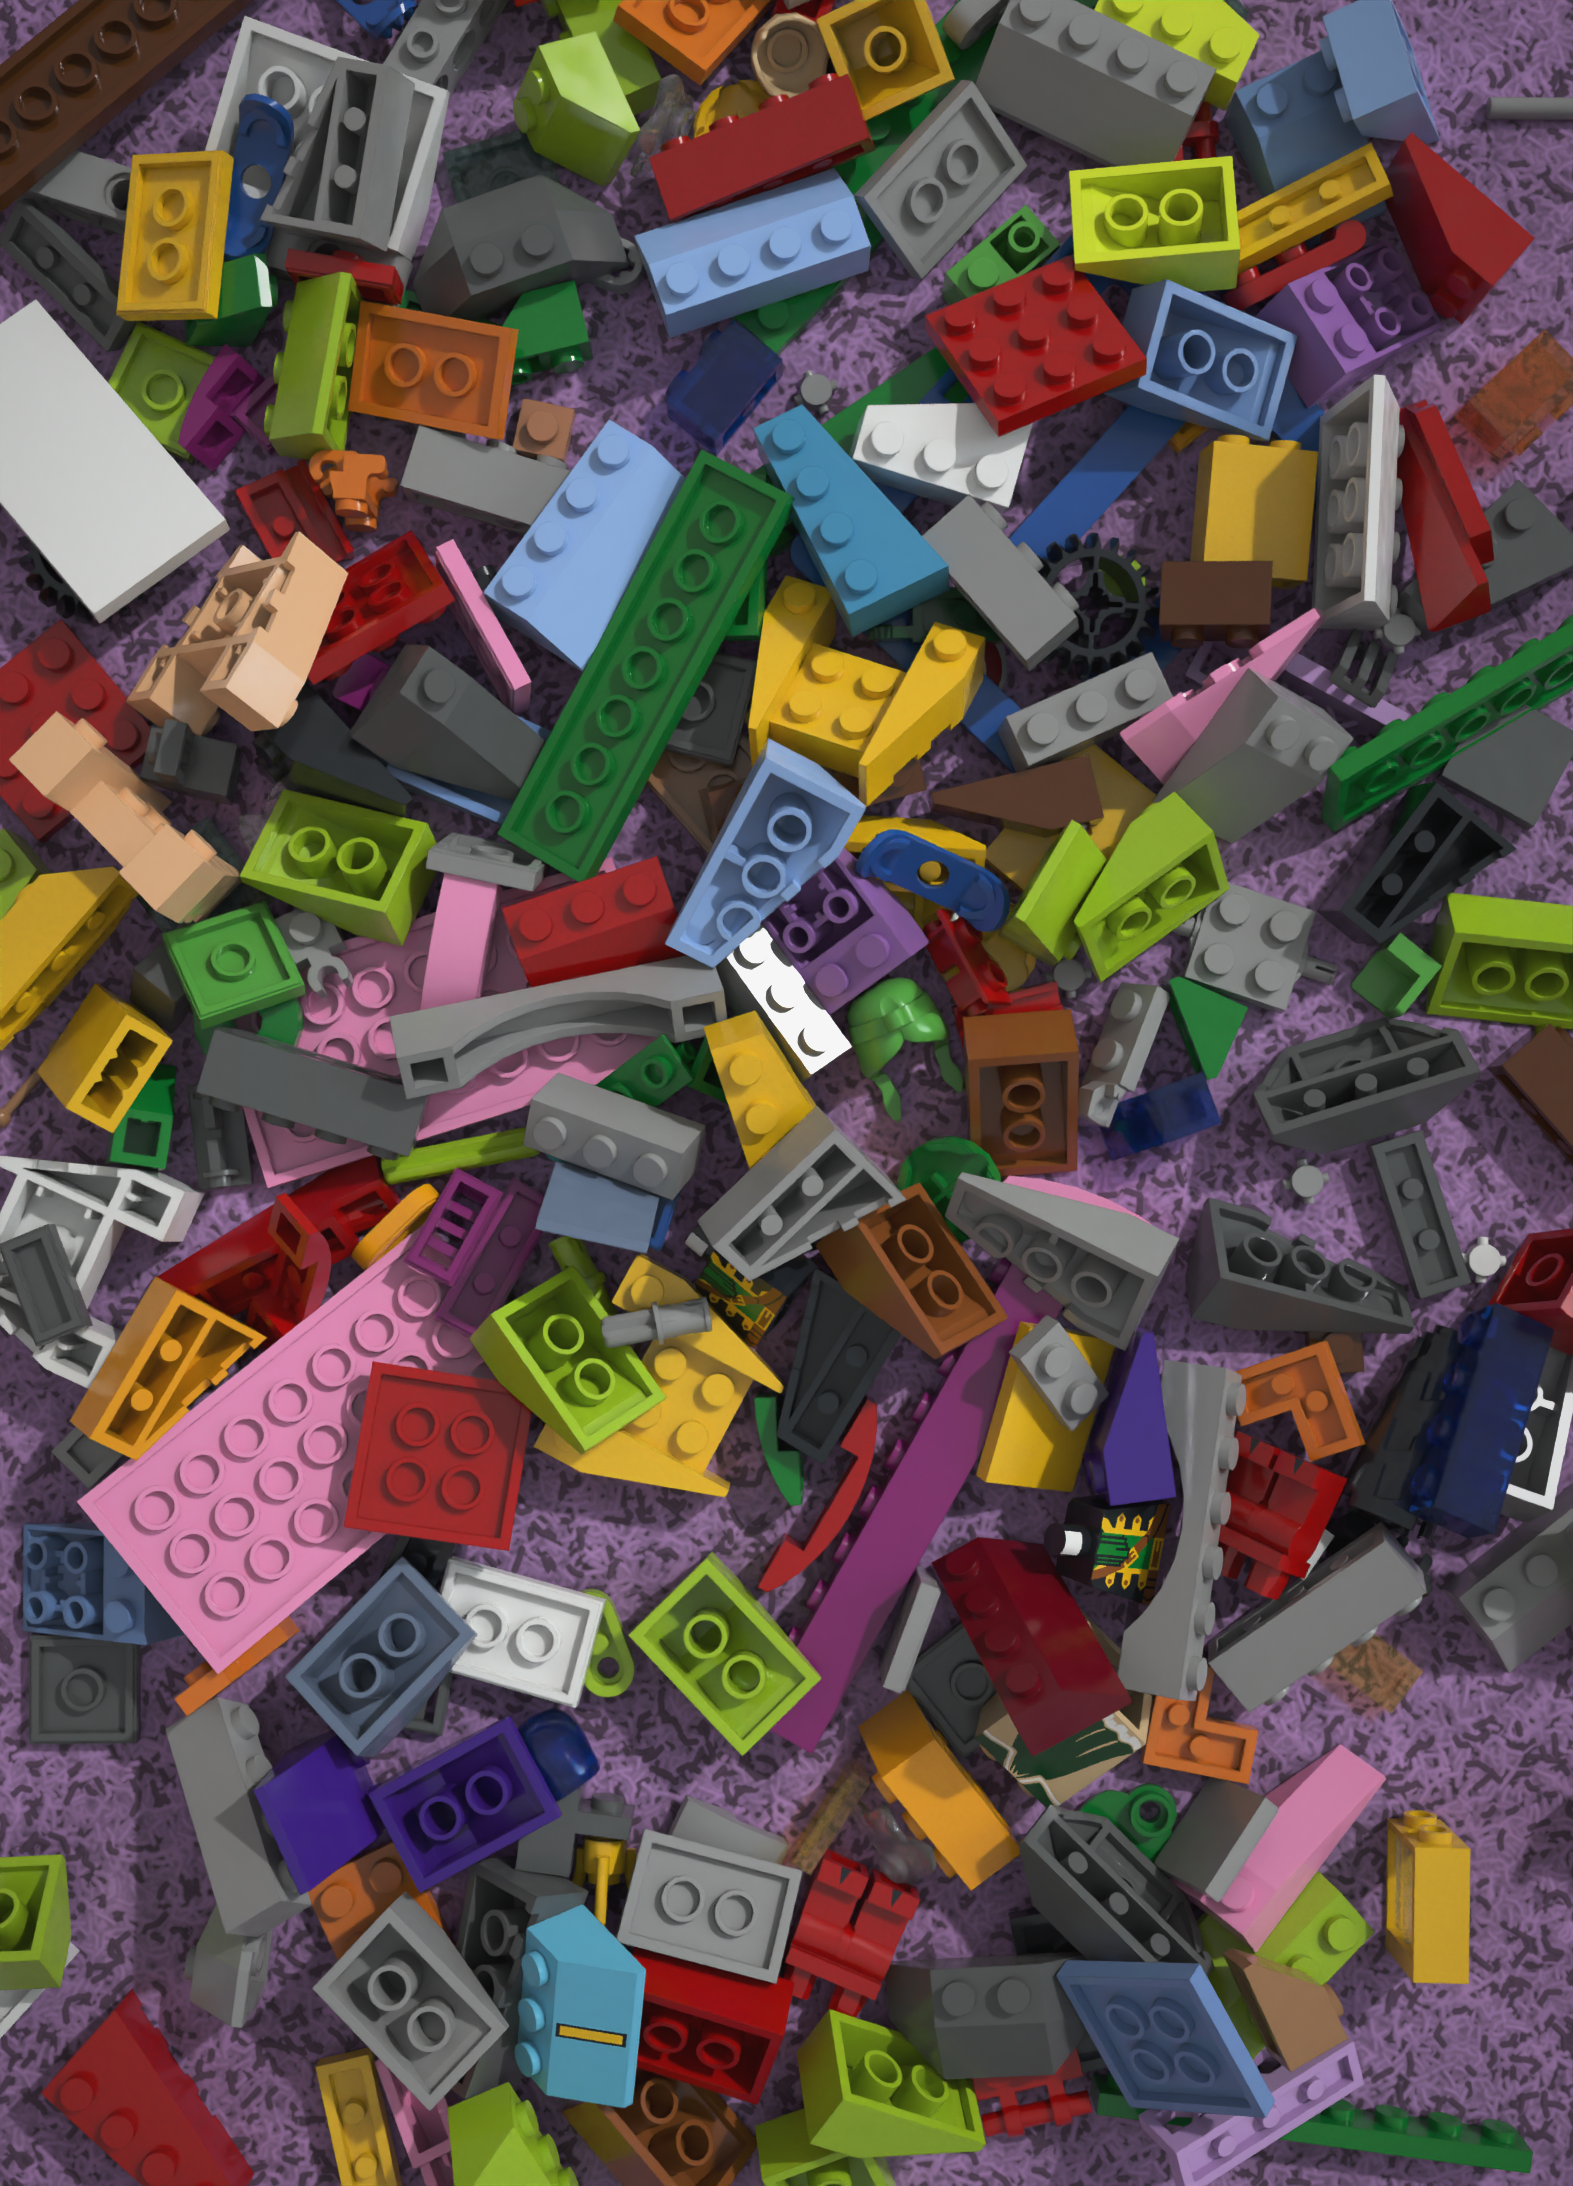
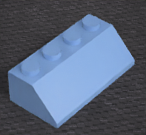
M835 168L634 236L669 338L869 271L871 245L854 196Z
M608 420L484 590L483 594L497 618L583 672L686 478L652 445L613 421Z

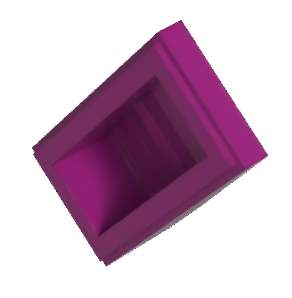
M455 1168L403 1262L452 1288L500 1202L503 1192ZM458 1193L482 1205L483 1208L478 1214L455 1202L454 1200ZM447 1211L473 1223L470 1231L444 1219ZM437 1228L462 1240L463 1244L458 1250L434 1237L433 1235ZM426 1246L454 1259L449 1269L422 1255Z

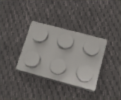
M961 80L854 194V197L910 276L923 279L1028 165L974 82Z
M643 1829L616 1939L623 1944L777 1984L803 1871Z

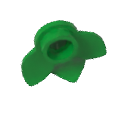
M1151 1783L1138 1785L1129 1793L1117 1790L1099 1792L1087 1800L1079 1810L1107 1817L1152 1863H1154L1173 1834L1171 1829L1177 1817L1176 1804L1170 1793L1163 1787ZM1146 1802H1154L1158 1805V1812L1151 1819L1142 1818L1139 1814L1140 1807Z

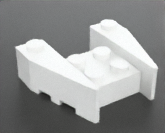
M0 1156V1167L17 1174L0 1212V1243L44 1225L55 1224L86 1308L88 1309L126 1225L162 1242H182L205 1193L158 1171ZM0 1252V1325L10 1335H16L33 1352L32 1356L45 1369L89 1389L122 1331L90 1316L93 1326L44 1346L36 1347Z

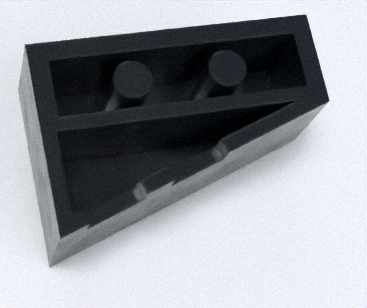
M816 1267L812 1276L811 1288L776 1436L823 1465L902 1334L845 1292L835 1277Z

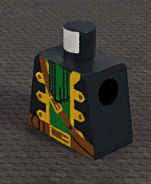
M700 1225L692 1231L685 1242L689 1248L707 1262L695 1283L697 1291L703 1297L706 1296L707 1302L753 1348L786 1316L817 1267L812 1260L801 1254L749 1281L712 1247Z
M1100 1495L1072 1498L1067 1505L1064 1524L1052 1523L1046 1529L1044 1535L1045 1549L1051 1556L1058 1557L1056 1570L1059 1575L1090 1587L1149 1605L1154 1596L1171 1504L1160 1500L1110 1506Z

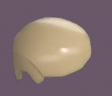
M796 12L775 14L757 30L754 36L750 54L751 70L762 90L768 96L773 97L786 94L791 98L808 91V84L827 74L830 55L816 22Z

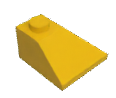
M854 0L816 19L835 71L839 77L846 74L849 75L855 87L866 122L955 80L926 0Z

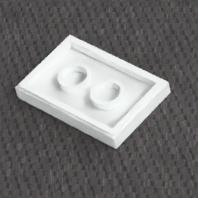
M455 1556L449 1558L439 1594L478 1634L449 1672L576 1708L580 1702L606 1599Z

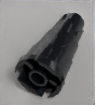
M1435 1325L1433 1333L1422 1332L1421 1337L1418 1336L1415 1339L1391 1390L1382 1399L1367 1431L1363 1435L1365 1444L1353 1448L1340 1476L1347 1478V1482L1337 1501V1506L1342 1495L1350 1497L1348 1505L1353 1506L1347 1512L1354 1511L1360 1517L1366 1518L1376 1525L1382 1521L1388 1530L1407 1537L1409 1531H1413L1415 1525H1419L1421 1527L1417 1539L1419 1541L1431 1542L1439 1523V1519H1436L1445 1485V1472L1455 1433L1457 1413L1472 1364L1471 1359H1469L1472 1350L1464 1345L1467 1338L1464 1334L1445 1326Z

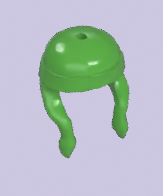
M903 977L887 979L870 986L852 1000L847 1011L849 1023L847 1029L860 1070L865 1077L874 1081L880 1088L886 1112L897 1122H900L902 1118L901 1098L889 1076L882 1068L898 1053L904 1040L914 1043L933 1042L942 1078L958 1094L962 1092L964 1085L961 1071L952 1062L948 1047L950 1030L938 1010L937 1004L926 990H922L917 982Z

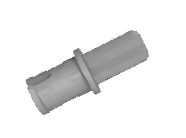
M706 1296L658 1306L657 1301L651 1302V1309L608 1316L601 1320L603 1340L606 1347L609 1348L658 1339V1344L662 1345L664 1344V1339L712 1331Z

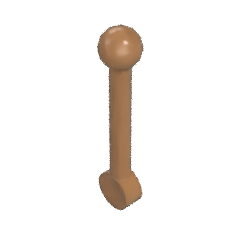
M55 1039L50 1043L48 1048L49 1052L51 1051V1049L53 1048L58 1039ZM42 1063L3 1108H0V1129L10 1124L13 1111L41 1081L42 1078L37 1071Z

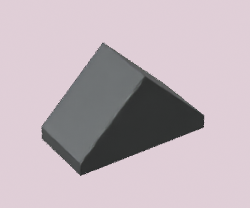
M193 920L190 923L183 921L176 929L194 924L195 922ZM162 941L133 968L130 1001L171 1034L179 1027L192 1008Z

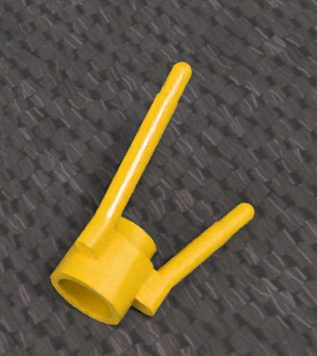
M586 1835L584 1837V1847H577L576 1868L572 1882L583 1888L586 1873H588V1882L596 1885L594 1916L605 1926L608 1885L619 1884L620 1875L624 1873L628 1889L636 1860V1849L627 1848V1840Z

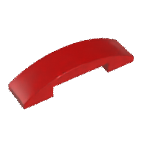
M286 1193L276 1196L268 1233L280 1246L270 1289L251 1298L245 1323L267 1337L258 1346L262 1352L320 1307L330 1277L331 1253L325 1237Z
M864 1396L839 1439L840 1446L855 1456L804 1543L784 1533L758 1578V1588L763 1591L769 1592L783 1585L810 1565L827 1548L850 1516L866 1482L876 1443L877 1404L869 1396Z

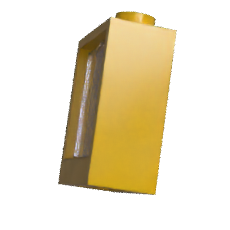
M1422 1810L1405 1811L1403 1819L1387 1818L1385 1948L1413 1983L1469 1984L1471 1849L1452 1829L1440 1819H1437L1436 1814Z

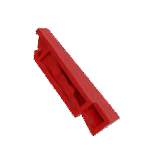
M1426 399L1400 408L1399 425L1404 426L1405 443L1400 457L1397 458V478L1401 479L1403 485L1401 503L1427 628L1431 632H1437L1492 611L1489 582L1481 565L1494 561L1491 528L1438 408L1433 403L1428 405Z
M375 1155L328 1170L288 1195L325 1237L331 1253V1266L352 1255L359 1243L356 1232L376 1226L401 1202L394 1185L388 1184L384 1179L381 1158ZM274 1204L157 1277L229 1316L249 1308L252 1297L270 1289L280 1249L279 1244L268 1233Z

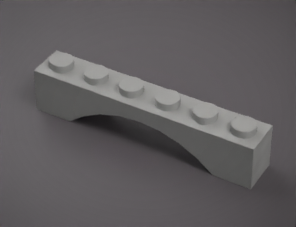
M687 955L389 1016L406 1099L462 1088L480 1072L503 1058L531 1046L552 1040L594 1033H626L655 1038L664 1034L670 1042L678 1043L705 1037L706 1034L703 1027L726 1020L727 1013L724 989L716 966L712 968Z
M1164 1360L1161 1389L1167 1433L1171 1439L1180 1466L1184 1495L1182 1531L1174 1562L1162 1588L1144 1613L1124 1631L1118 1677L1127 1690L1176 1700L1196 1701L1197 1691H1202L1206 1682L1208 1666L1207 1660L1202 1657L1205 1635H1210L1215 1622V1605L1213 1602H1210L1213 1580L1219 1578L1223 1566V1550L1221 1547H1218L1221 1525L1227 1523L1231 1510V1496L1229 1492H1226L1228 1472L1235 1468L1239 1454L1238 1440L1234 1438L1236 1416L1243 1414L1246 1405V1387L1244 1384H1241L1242 1375L1228 1368Z

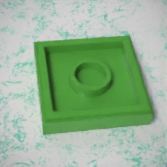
M266 901L162 934L163 945L201 1030L306 995L305 984Z

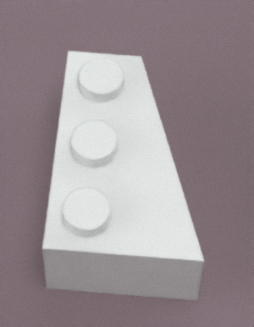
M975 403L868 405L858 421L849 456L871 481L954 507L970 494L980 507L988 501L1002 515L1009 508L1033 423L998 437Z

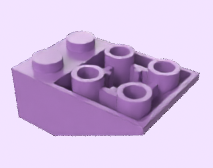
M1387 239L1341 259L1326 268H1321L1288 283L1255 316L1260 320L1298 336L1287 376L1307 408L1338 394L1444 326L1434 312L1431 302L1423 295L1404 266L1401 256L1394 251Z
M845 848L826 868L822 867L801 886V891L788 902L785 900L762 921L829 1015L930 943L897 896L876 877L863 878L855 870L857 859Z

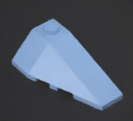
M768 738L746 778L665 940V944L712 968L717 966L755 932L767 916L785 900L788 902L801 891V886L822 867L826 868L839 857L863 815L866 806L819 764Z

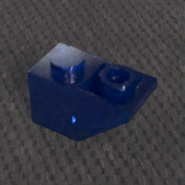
M1200 1072L1119 1101L1109 1128L1098 1126L1110 1160L1114 1161L1175 1141L1222 1122L1204 1074Z

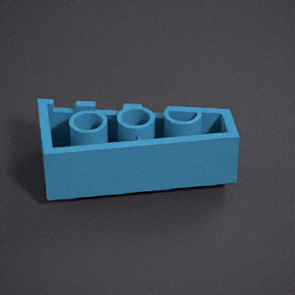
M802 404L753 428L758 455L769 477L772 479L774 487L795 498L792 502L793 511L790 518L852 637L949 590V565Z

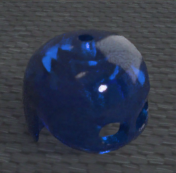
M550 1708L541 1711L524 1721L517 1728L556 1802L571 1794L600 1770L599 1761L582 1727L563 1710Z

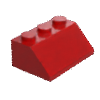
M657 856L502 908L519 961L530 987L687 956L665 944V940L678 914Z

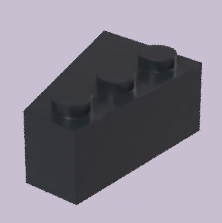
M1438 782L1413 785L1380 826L1317 912L1356 944H1381L1435 906L1434 903L1457 887H1463L1476 878L1475 875L1497 859L1506 857L1517 848Z

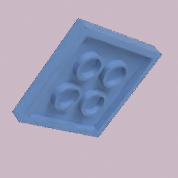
M1065 1961L1056 1977L1130 2107L1259 2118L1267 2117L1275 2103V2099L1200 1963Z

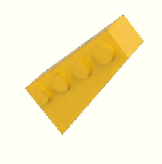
M756 1010L703 1027L749 1170L816 1107L815 1102L799 1081L790 1063Z

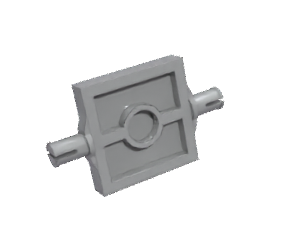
M1229 882L1230 889L1203 908L1195 918H1189L1171 931L1188 937V958L1182 978L1208 990L1279 1014L1286 1011L1293 986L1300 976L1330 986L1335 977L1333 973L1337 971V964L1308 956V937L1316 911Z

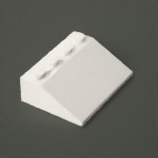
M244 16L205 151L224 150L232 157L234 156L239 131V104L245 95L256 93L274 99L291 114L294 124L291 156L296 158L311 126L306 122L337 57L361 61L367 60ZM402 74L415 83L387 249L406 257L412 262L429 210L450 92ZM261 165L250 166L245 171L242 182L246 193L255 199L264 197L271 187V178L268 171Z
M1373 375L1320 416L1312 609H1321L1326 619L1318 628L1353 630L1355 628L1357 630L1373 631L1390 623V617L1394 615L1397 608L1398 591L1397 587L1392 585V569L1399 556L1400 535L1394 531L1395 511L1400 506L1403 493L1402 481L1400 478H1397V458L1400 457L1404 448L1405 429L1403 425H1399L1400 407L1385 375Z

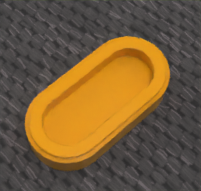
M427 1183L408 1194L358 1243L352 1253V1258L364 1271L422 1226L440 1197L437 1190Z

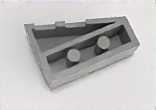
M337 57L306 122L311 125L296 158L290 155L283 170L287 177L273 206L267 204L260 220L288 234L387 252L415 83L389 65Z
M816 1106L697 1221L712 1247L745 1278L751 1281L813 1249L811 1243L839 1228L845 1232L859 1225L858 1219L886 1204L893 1207L907 1199L890 1178Z

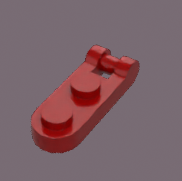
M1357 220L1341 222L1322 233L1320 244L1307 249L1305 242H1302L1274 256L1278 264L1277 266L1261 274L1257 266L1238 274L1236 288L1230 289L1221 295L1224 303L1237 310H1243L1281 291L1288 283L1321 268H1326L1357 252L1366 242L1367 235L1364 226Z

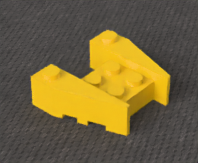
M786 575L763 616L748 725L751 766L753 767L769 738L821 766L859 778V800L867 807L894 783V775L912 758L919 760L931 749V741L945 728L953 729L964 718L983 681L985 637L934 622L906 673L829 648L836 635V605L827 588Z
M639 1253L636 1255L611 1303L628 1312L651 1309V1302L657 1301L658 1306L698 1299L703 1296L687 1277ZM708 1303L712 1331L664 1339V1344L659 1345L658 1339H655L651 1342L641 1361L667 1397L664 1401L582 1455L547 1424H545L533 1447L582 1473L726 1497L730 1488V1482L706 1468L753 1380L780 1394L785 1387L784 1381Z

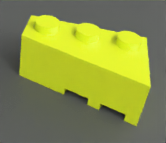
M1098 0L1094 8L1099 13L1216 68L1204 102H1209L1211 105L1224 111L1231 100L1260 36L1223 0Z

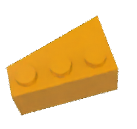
M155 1276L70 1419V1422L88 1438L137 1461L189 1412L187 1407L211 1384L216 1386L228 1375L226 1370L250 1347L253 1349L258 1347L267 1337L243 1322Z
M906 1690L858 1726L878 1770L877 1773L871 1776L873 1782L889 1804L898 1799L904 1806L906 1811L901 1815L915 1837L920 1842L928 1837L936 1846L931 1850V1853L949 1878L958 1874L972 1891L1020 1855L1019 1843L1006 1820L970 1771L965 1770L947 1747L949 1743L939 1729L935 1731L926 1720L917 1700L909 1690Z

